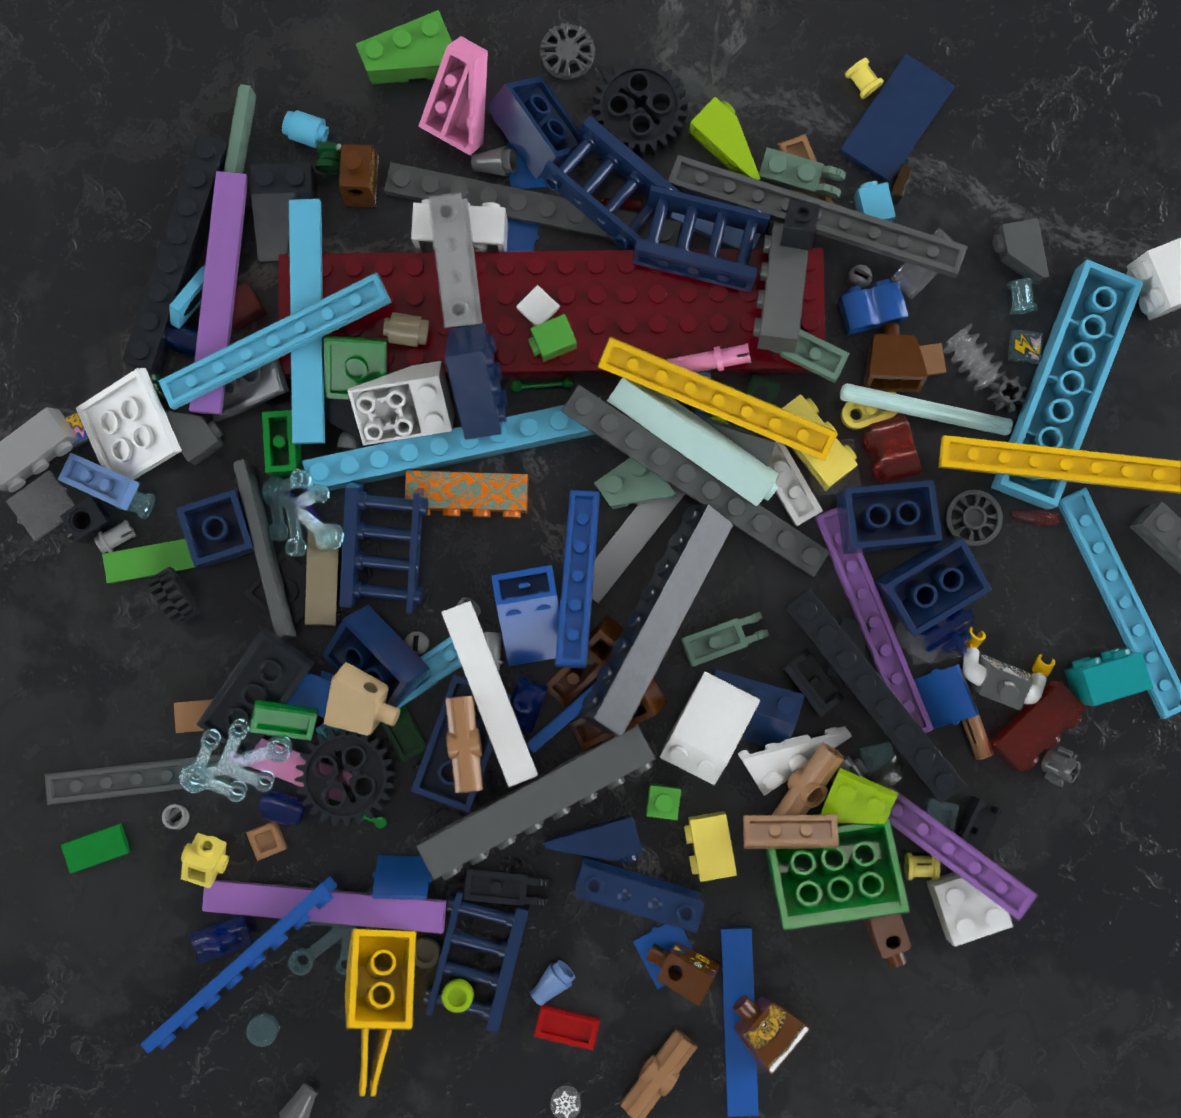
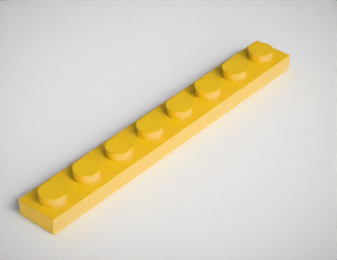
M612 337L609 338L598 364L599 368L823 461L826 460L838 434L835 430Z
M946 435L941 438L939 468L1181 494V461Z

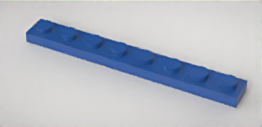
M329 876L140 1045L149 1054L157 1046L163 1050L176 1038L173 1032L179 1026L185 1030L199 1018L195 1013L199 1008L203 1006L207 1011L221 998L217 992L224 986L228 990L233 988L244 978L240 974L243 969L248 966L252 971L266 958L262 953L269 946L275 950L287 940L288 936L285 932L293 926L298 930L311 918L308 912L314 906L320 910L334 897L330 892L338 886Z

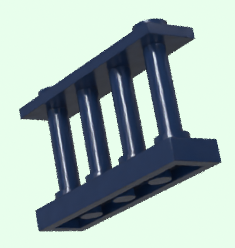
M589 116L583 122L577 135L581 143L559 167L549 160L545 164L540 177L549 189L559 192L610 235L619 248L635 250L637 238L642 239L637 233L654 215L655 208L647 206V203L628 226L616 217L614 213L636 189L640 190L648 198L651 185L657 187L665 186L674 191H680L592 116ZM589 151H594L604 162L581 187L568 174ZM612 170H616L626 178L627 182L603 206L591 194Z
M651 185L647 206L655 208L648 239L637 238L632 264L751 293L758 269L749 265L756 233L765 234L770 214L762 213L754 208L746 209L677 192L665 186L657 187ZM667 211L685 215L677 247L664 245L659 242ZM697 218L714 222L708 251L705 255L689 250ZM726 226L744 230L736 262L720 259L719 257Z
M351 481L345 487L339 607L352 608L357 599H361L362 596L407 600L406 613L412 614L416 606L421 605L423 597V587L418 586L422 516H427L429 499L424 497V488H418L413 493V499L373 496L363 492V482ZM369 507L412 511L411 529L366 525V522H362V510H366ZM369 537L410 541V557L405 559L365 555L364 551H360V540ZM371 567L409 571L408 588L363 584V581H358L359 569Z
M587 856L583 857L575 887H577L575 897L697 933L705 906V901L699 900L700 890Z
M459 888L456 896L450 895L446 913L451 914L434 984L433 986L427 985L423 1004L428 1005L426 1015L432 1016L436 1004L444 1006L442 992H440L444 974L491 985L490 989L496 990L493 1002L487 1000V1003L472 1000L470 1007L465 1011L482 1015V1019L488 1020L486 1030L498 1033L530 906H517L516 911L510 910L507 913L462 901L465 889ZM459 913L506 925V929L511 930L509 941L502 940V943L455 931ZM451 944L498 955V959L503 960L501 972L495 970L494 973L448 962Z

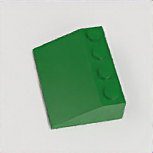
M887 819L885 824L838 826V848L765 849L783 931L909 913L889 819Z

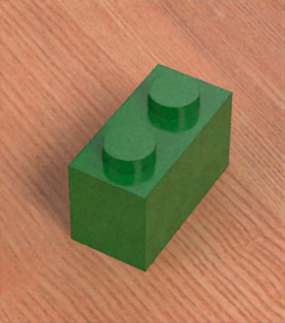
M292 410L262 412L265 473L272 477L303 475L301 444L292 443Z

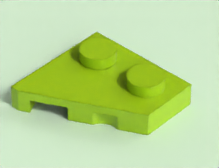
M839 768L820 815H837V823L885 824L898 793Z

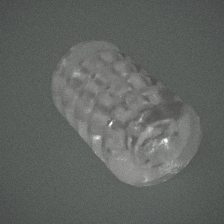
M970 323L947 341L948 344L943 352L945 354L955 352L951 362H963L958 371L960 373L970 371L966 381H978L973 388L974 392L986 388L1007 371L998 372L1002 365L1001 361L991 364L990 361L995 353H983L988 344L986 342L975 343L980 334H968L973 326Z

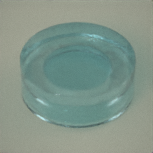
M267 1013L256 1015L247 1026V1037L255 1046L265 1047L270 1045L278 1036V1021Z

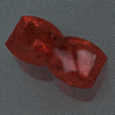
M906 415L872 423L866 427L867 432L864 433V441L867 449L872 450L874 453L875 461L872 462L873 472L876 479H881L882 484L922 473Z

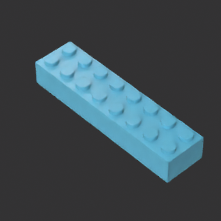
M1090 260L1084 261L1075 269L1026 395V402L1022 405L1010 436V443L1074 450L1080 449L1141 291L1143 281ZM996 474L991 488L1048 510L1058 507L1067 481Z

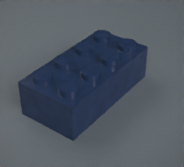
M453 674L411 792L470 812L479 790L456 793L453 762L449 758L447 746L449 726L446 698L472 696L473 693L466 677ZM506 692L511 702L513 694ZM473 696L476 728H479L482 756H480V765L483 780L494 748Z

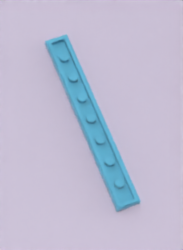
M320 199L289 200L291 315L323 299L322 214ZM323 337L291 352L292 443L294 444L325 443Z
M375 273L158 380L169 407L175 410L392 303L380 275Z
M1082 488L1061 498L1058 504L1059 509L1126 647L1130 648V652L1143 653L1154 687L1147 691L1160 718L1166 719L1181 712L1180 680L1087 488Z

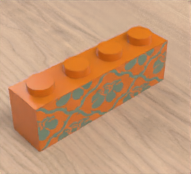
M406 471L405 499H413V493L418 488H424V497L429 499L427 516L430 515V510L442 511V516L452 517L460 516L461 511L473 512V517H491V512L503 513V518H521V513H528L529 477L528 474Z

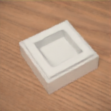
M537 285L516 308L534 326L548 321L557 312L560 305Z

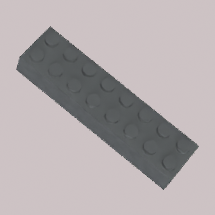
M636 724L626 729L622 737L612 736L425 837L416 847L433 879L435 880L442 876L444 880H447L460 872V869L463 867L462 864L470 861L471 865H474L488 857L487 854L490 853L489 850L497 846L501 850L514 843L517 834L525 831L526 835L537 831L543 827V820L552 816L556 820L570 812V805L580 801L581 805H584L598 797L597 791L607 786L608 790H611L625 782L623 776L633 771L636 775L645 772L652 767L650 762L655 760V757Z

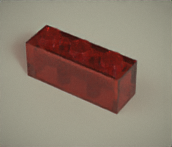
M1052 681L1044 688L1038 702L1028 704L989 743L991 748L1012 770L1019 772L1023 770L1028 771L1039 761L1037 756L1044 749L1050 750L1060 741L1059 735L1066 728L1072 729L1082 720L1081 714L1087 708L1062 682Z

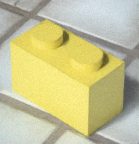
M721 811L688 817L689 825L684 826L686 843L693 844L694 856H689L692 875L698 874L700 882L737 876L726 813Z

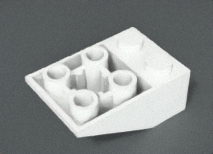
M442 361L409 366L348 389L363 446L453 430L455 414Z

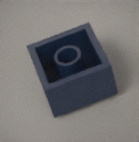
M234 489L176 508L194 567L206 568L255 552L239 491Z

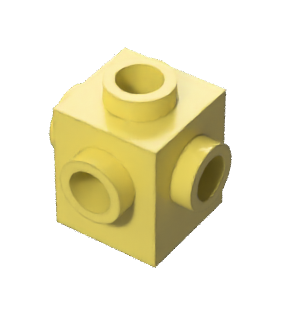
M197 833L192 844L187 843L181 856V879L210 889L218 873L223 874L228 865L229 856L226 855L227 842L221 841L215 836Z

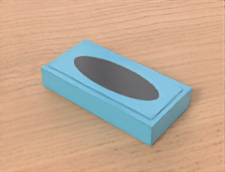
M205 266L197 271L169 305L170 324L179 329L201 304Z

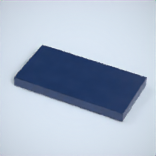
M906 53L839 152L884 183L888 182L889 184L953 91L955 85Z

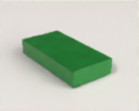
M255 700L249 732L311 741L317 718V709Z
M122 823L61 845L70 874L131 852Z

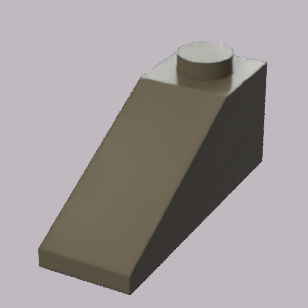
M308 527L305 625L336 626L339 528Z

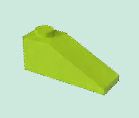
M714 97L690 122L689 133L731 172L760 180L747 141L735 115V110L726 101L721 102Z

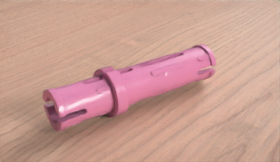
M748 343L720 349V346L714 347V351L666 359L694 372L716 368L718 371H722L727 366L751 363L750 354H744L749 353Z

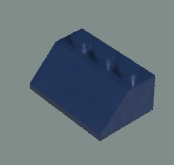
M542 76L505 83L486 106L494 122L501 128L510 145L517 151L526 164V168L533 174L535 179L541 178L540 176L545 164L549 160L559 167L581 143V140L577 138L580 130Z
M955 535L946 537L875 580L888 606L912 637H916L992 591L964 538Z
M369 605L343 619L322 654L337 672L347 662L387 684L389 690L386 704L396 708L420 685L430 670V667Z
M712 670L711 675L760 699L740 740L765 747L767 744L781 743L791 738L798 721L804 694L720 670Z

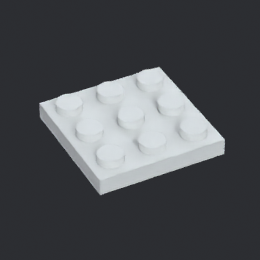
M146 368L135 369L76 407L100 466L132 480H135L182 451Z

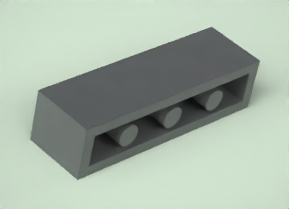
M774 223L771 235H765L763 253L768 254V262H762L760 281H765V288L758 291L756 308L762 309L761 318H755L753 336L759 337L758 349L795 353L799 338L808 250L780 246L784 225Z
M1163 502L1149 505L1129 527L1181 575V518Z

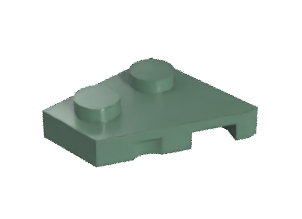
M631 457L594 482L612 509L627 507L630 504L650 503L651 500L663 498L670 500L677 497L667 481Z

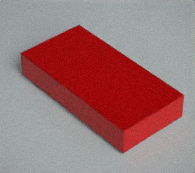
M542 1005L540 1006L534 1037L593 1051L600 1018Z

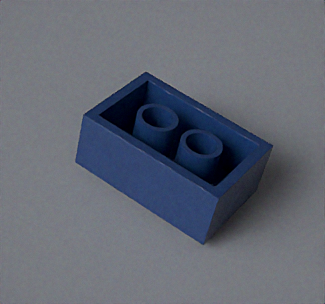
M486 324L449 329L445 360L465 440L502 434V422H507L505 408L508 407L506 389H501L499 380H502L500 362L494 361L493 353H496L495 339L493 334L488 335Z
M934 480L844 488L836 495L843 554L927 547L942 541Z

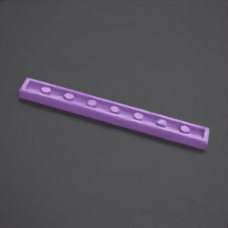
M216 171L195 362L230 345L249 178L246 174ZM225 385L191 401L189 411L222 415Z
M837 507L814 516L825 546L830 551L829 556L854 618L858 621L866 641V648L876 672L925 733L934 730L863 553L843 554ZM865 623L871 627L870 633Z
M215 879L210 889L204 887L202 911L282 919L316 888ZM332 890L330 894L334 898L320 910L314 906L308 912V915L311 917L308 921L442 934L445 926L446 900L372 899L371 893Z

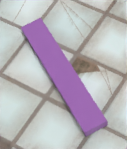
M880 781L879 785L898 793L888 816L893 827L1016 919L1020 920L1038 896L1035 892L886 782Z

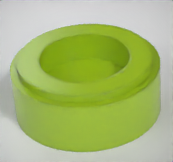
M463 979L451 980L446 984L442 992L444 1006L454 1013L467 1010L474 997L472 986Z

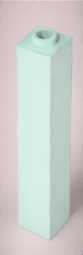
M626 378L621 379L607 401L755 506H758L763 498L768 501L777 490L778 485L775 482L779 474L769 466L767 467L673 398Z

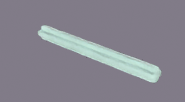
M848 383L842 385L840 399L847 402L1004 436L1012 431L1013 421L1004 417Z

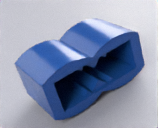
M885 279L872 284L873 288L862 290L861 286L846 289L844 295L838 300L846 335L881 328L887 323L897 324L904 322L908 317V312L900 283H891L890 279Z

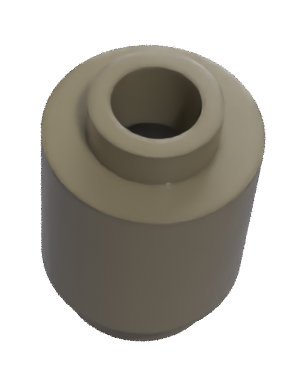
M392 312L391 318L385 317L383 336H388V342L414 347H418L419 344L426 345L429 320H422V316Z

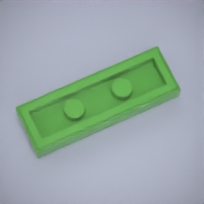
M186 539L102 554L107 584L155 576L168 567L174 568L176 572L199 568L193 565Z

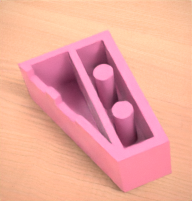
M461 36L446 47L418 127L468 155H472L484 144L488 51Z

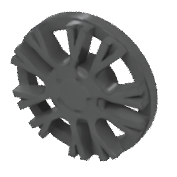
M569 23L553 26L541 41V62L546 71L558 79L573 80L583 76L591 68L595 58V46L591 35L582 26L579 27ZM563 31L565 39L561 40L559 32ZM568 31L577 33L573 38L568 37ZM553 36L558 43L551 44L548 41ZM583 36L585 39L577 44V41ZM589 46L590 53H583L580 49ZM545 50H556V52L545 53ZM581 57L582 59L588 61L587 64L583 63L578 58ZM557 58L558 62L551 67L547 61ZM561 64L565 65L564 73L559 72ZM577 64L580 70L570 73L569 65Z
M981 490L964 491L955 496L947 506L945 515L946 528L950 535L961 537L959 534L962 530L967 529L969 535L967 540H964L968 546L984 545L992 541L1002 527L1003 514L997 500L987 492ZM974 495V504L972 506L967 504L965 496ZM981 497L986 498L981 507L977 506ZM959 501L966 509L962 510L956 503ZM992 504L996 513L987 515L985 508ZM952 510L960 514L958 520L951 519ZM987 519L997 520L996 525L986 523ZM961 522L963 526L955 530L953 525ZM983 526L992 531L987 538L981 532ZM973 530H977L978 541H974Z

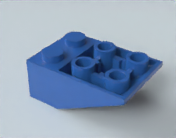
M552 565L491 575L508 666L556 658L560 606Z

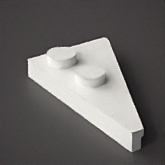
M845 726L840 728L834 727L826 729L823 736L810 738L806 734L786 739L781 743L767 744L764 751L749 754L747 750H743L738 755L765 796L786 782L794 771L802 767L805 768L822 742L836 748L851 738L852 735Z

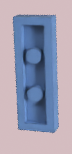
M70 453L58 478L59 481L126 511L140 484L73 453Z

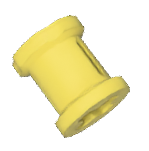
M867 57L858 61L845 73L847 79L851 78L861 91L860 97L862 99L874 93L884 83L883 79L877 78L869 67Z
M906 852L904 856L906 880H912L913 877H931L932 880H939L940 861L932 855L913 856L912 853Z

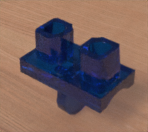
M962 608L947 617L948 623L939 627L938 624H935L922 632L923 648L927 653H930L943 645L942 649L946 654L954 649L960 655L966 653L967 648L964 643L972 639L969 631H964L974 625L972 620L975 618L974 613L971 609L965 611Z
M519 676L510 703L522 734H524L525 730L533 731L548 687L538 685L535 682H529L525 677Z
M244 915L189 934L196 952L198 964L253 945Z

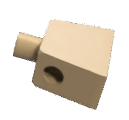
M345 662L332 678L324 724L370 735L380 722L394 726L399 718L400 709L386 704L389 690L387 684Z

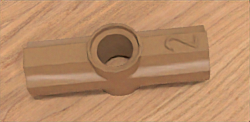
M473 695L446 698L449 726L447 746L449 758L453 762L456 793L483 790L480 765L482 747L479 728H476Z
M822 742L805 768L797 769L789 777L787 783L789 791L772 815H806L810 808L820 805L828 793L826 785L844 761V756L829 744Z
M675 1029L658 1054L652 1055L641 1069L638 1076L639 1079L620 1103L621 1107L632 1118H646L659 1098L666 1096L677 1082L680 1070L698 1048L697 1044L685 1033Z

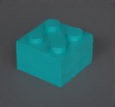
M1115 648L1101 652L1102 658L1095 657L1090 659V657L1077 659L1072 661L1073 667L1063 669L1074 704L1096 706L1154 688L1143 653L1130 652V648L1121 650Z

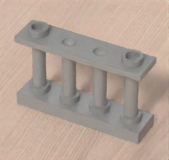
M461 193L429 197L445 327L482 324L468 199H462Z

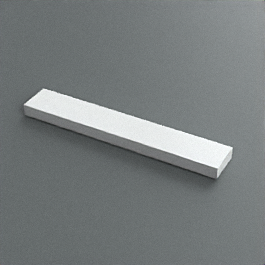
M469 601L441 612L508 786L510 787L538 776L472 602Z

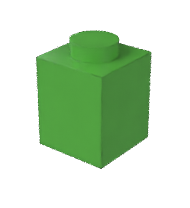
M565 314L531 328L532 338H529L528 342L534 356L540 354L543 362L577 349L576 339Z
M649 782L646 816L678 820L681 788L679 786Z

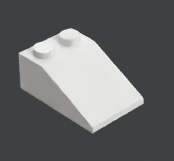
M704 671L670 731L660 758L715 785L750 722L760 699Z

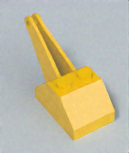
M353 929L351 932L346 968L345 1013L346 1029H362L359 1096H365L367 1085L368 1029H379L371 1069V1097L376 1096L377 1085L392 1029H412L416 931Z

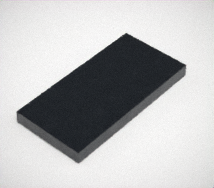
M263 627L196 725L247 760L265 735L249 732L255 700L287 704L315 662Z

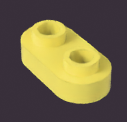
M847 402L841 410V420L849 429L859 430L889 420L898 412ZM852 410H857L860 413L859 420L852 419L850 415Z

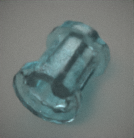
M1033 278L1018 279L1007 283V289L1011 290L1013 307L1010 308L1011 314H1024L1038 309V304L1034 303L1032 286L1035 284Z
M136 491L127 510L137 513L141 519L148 518L155 504V495Z

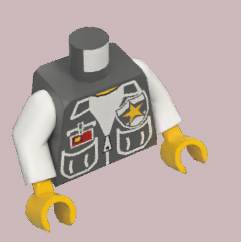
M970 627L961 640L962 644L966 647L962 671L967 682L978 694L1017 710H1021L1023 704L1028 705L1038 702L1042 696L1047 677L1055 665V660L1052 659L1050 664H1045L1041 660L1043 654H1039L1032 667L1034 674L981 654L977 648L984 641L986 635L984 631H981L976 637L972 632L973 627Z

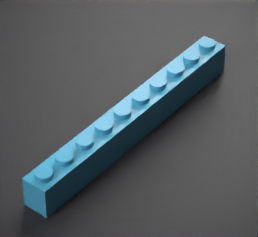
M565 405L509 416L507 417V422H502V434L465 440L462 427L453 428L450 432L401 439L303 460L302 463L308 491L318 494L345 488L351 481L363 482L365 484L406 475V471H426L594 435V433L562 413L561 410Z

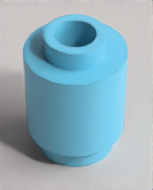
M299 110L295 112L288 111L283 120L282 133L288 135L290 140L317 148L318 143L326 142L329 127L326 126L325 119Z

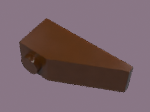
M606 615L589 633L587 669L559 667L543 688L566 707L597 677L599 670L606 664L612 653L613 644L620 638L624 629L610 616Z
M652 678L626 729L655 716L667 704L654 678ZM581 717L568 724L582 751L614 736L603 733Z

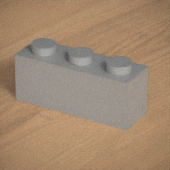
M45 407L0 441V491L14 492L19 490L26 484L25 480L32 474L35 475L43 472L49 467L48 462L56 456L60 457L67 454L73 449L72 444L79 437L59 409Z

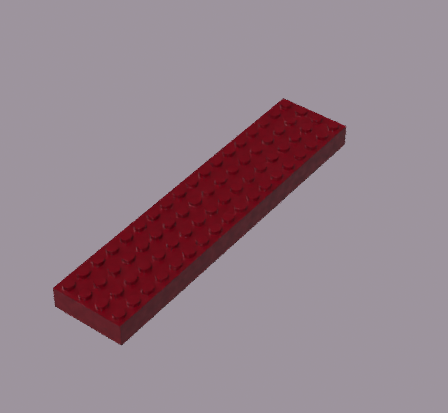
M811 248L807 256L800 329L825 341L823 248ZM689 249L692 252L704 255L708 251V249ZM721 249L719 257L720 259L736 262L739 249ZM752 249L749 265L758 268L751 293L632 264L634 250L474 252L482 324H486L488 335H494L496 353H493L494 361L500 362L502 378L621 377L598 367L610 337L665 360L714 351V347L720 346V349L748 343L749 353L744 354H750L751 363L727 366L722 371H718L716 368L696 372L710 373L711 376L753 375L754 373L757 375L815 374L780 357L778 353L757 348L759 337L753 336L755 318H761L762 309L756 308L758 291L765 288V281H760L762 262H768V254L763 253V249ZM436 252L322 254L323 299L368 276L378 273L392 302L325 336L387 339V375L409 366L442 361L445 377L450 379L445 360L449 329L473 325L445 327ZM279 254L280 321L291 315L290 254ZM537 285L560 305V308L549 320L565 314L577 342V349L545 362L542 361L540 354L534 356L528 339L532 338L531 328L534 325L516 308ZM392 312L422 316V320H429L426 345L419 344L418 347L389 343L388 336H383L385 317L391 318ZM290 352L279 358L287 381H291Z

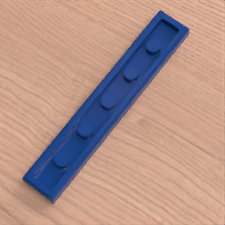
M570 490L555 658L556 667L587 669L600 491Z
M720 927L727 1116H759L757 1063L734 1031V1026L742 1017L733 1009L734 1003L743 995H746L754 1003L752 928Z

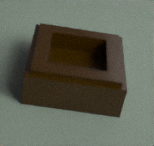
M902 165L895 176L890 190L892 203L895 205L904 196L912 174V168Z

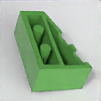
M437 10L356 43V47L372 84L409 82V79L420 78L435 80L446 47L452 43V40L441 14Z

